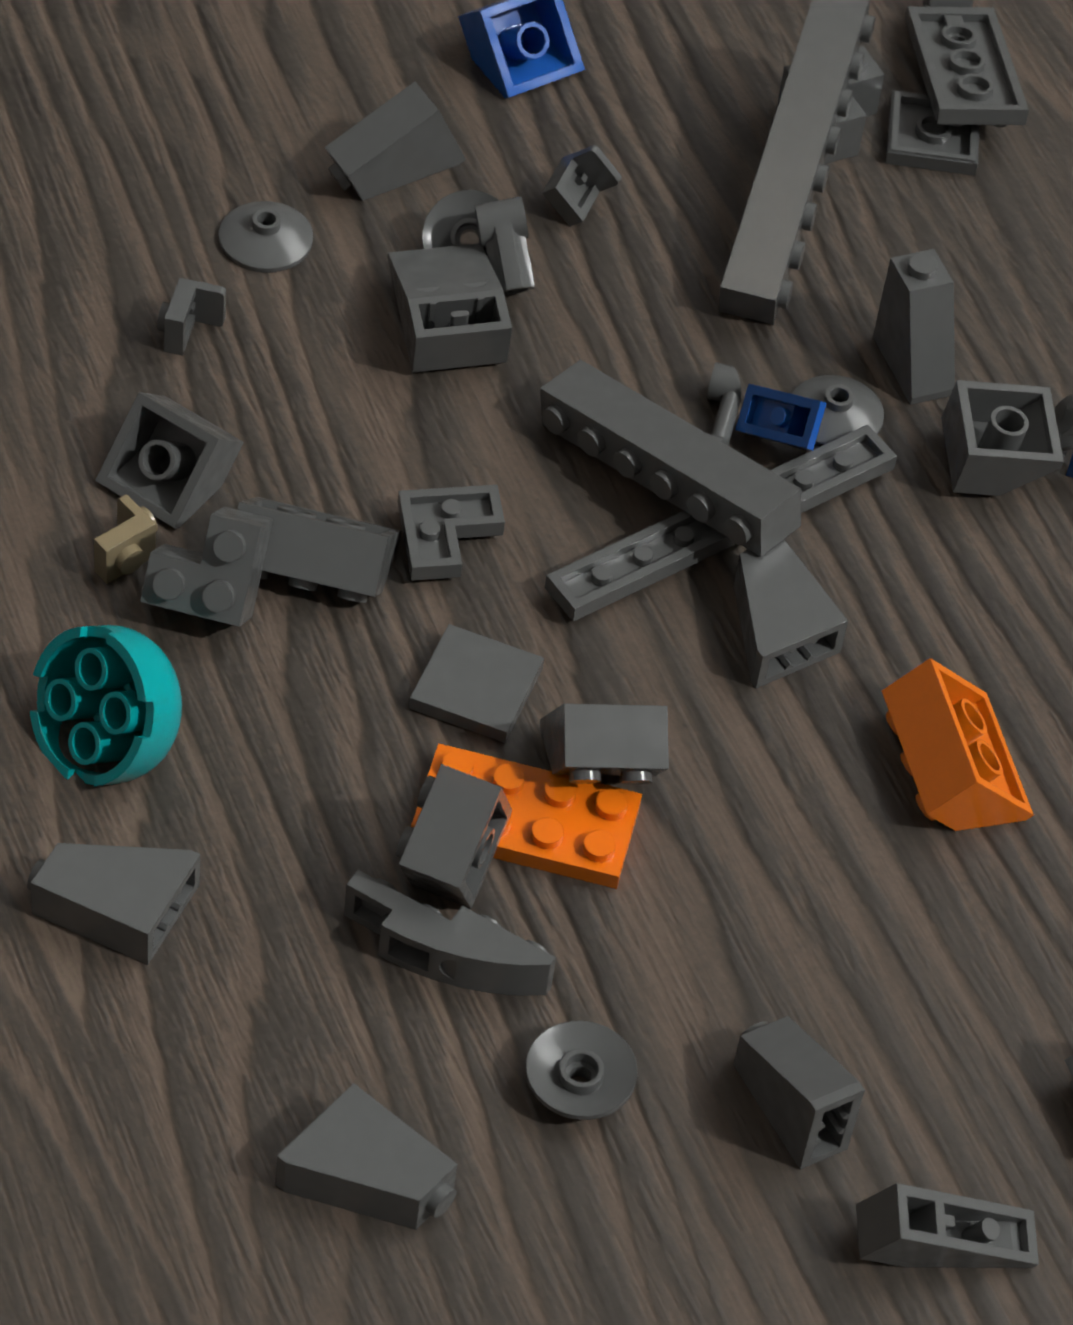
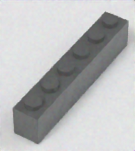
M579 360L540 388L542 425L551 433L561 436L581 448L589 456L596 457L616 469L624 477L634 480L654 492L659 498L667 500L689 513L694 519L707 524L727 536L735 544L742 545L762 557L801 526V488L588 363Z

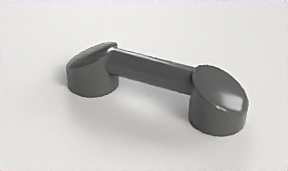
M715 362L707 400L719 402L720 405L712 434L709 435L729 446L741 402V383L739 375L733 366Z

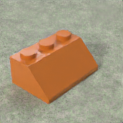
M931 658L882 690L889 710L886 712V720L893 732L899 737L904 751L900 755L901 761L908 773L914 778L919 792L916 794V802L922 813L929 820H937L955 831L1026 821L1034 816L989 697L985 691Z

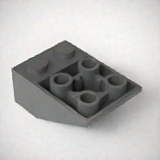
M481 243L388 252L387 258L412 372L507 362L512 325L503 288Z

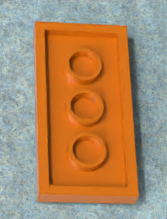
M438 743L428 776L436 777L441 764L503 788L512 813L493 856L494 859L617 889L641 806L642 793L601 783H569V775L552 774V771ZM417 806L411 827H415L422 808Z

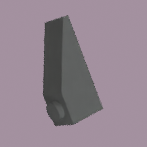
M896 1183L856 1204L860 1259L911 1268H1033L1039 1265L1034 1210Z

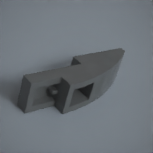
M357 870L346 884L344 915L380 935L378 956L429 979L475 991L530 996L546 995L552 988L556 957L549 954L539 943L532 940H524L502 928L493 918L484 914L479 915L462 906L452 920H449L433 906L420 904L398 892L386 880L375 879L360 870Z

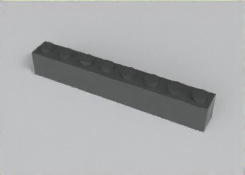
M870 0L811 1L720 286L719 312L774 325L778 309L788 308L794 282L788 281L791 269H800L806 243L800 241L802 231L811 232L818 207V204L812 203L815 191L823 193L829 173V166L824 165L826 154L835 155L841 128L835 127L838 116L847 117L853 90L847 89L849 80H858L862 69L864 53L858 51L861 42L870 43L876 16L868 15Z

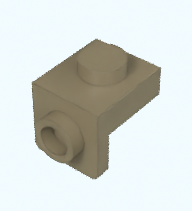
M127 494L117 499V526L94 539V572L106 584L124 574L127 575L135 572L143 563L149 560L150 552L156 549L158 526L153 514L146 507H139Z

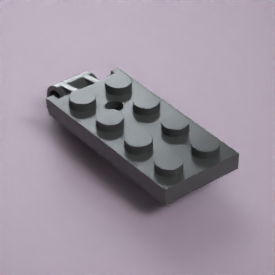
M923 0V6H907L904 20L937 124H946L952 127L963 125H992L995 127L1026 125L1029 109L994 7H972L973 0Z

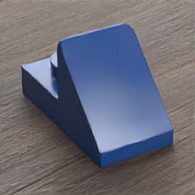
M748 384L735 430L783 443L804 451H813L827 403Z

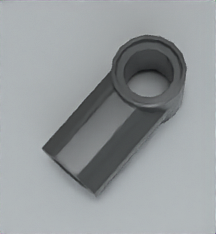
M522 197L474 205L481 245L486 247L487 257L503 288L504 295L518 294L535 289L531 259L526 243L529 234Z

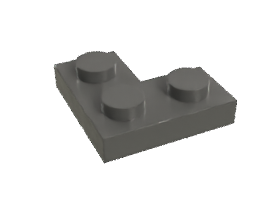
M498 484L401 490L398 493V509L411 581L461 577L462 560L458 538L502 536L504 534L505 520Z

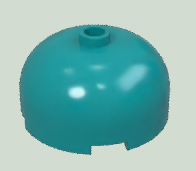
M117 625L75 627L56 636L40 655L33 672V676L39 677L37 710L30 711L31 724L41 752L65 779L68 780L76 772L86 784L94 786L129 782L150 772L166 757L179 731L182 716V695L176 672L170 660L151 639L133 629ZM94 718L95 720L76 724L69 734V751L76 762L82 765L121 762L106 773L88 771L73 765L64 757L59 746L58 736L62 721Z

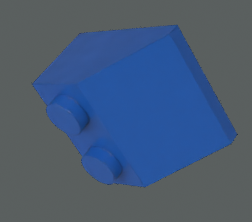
M501 0L458 16L472 60L504 98L513 97L585 70L563 0Z

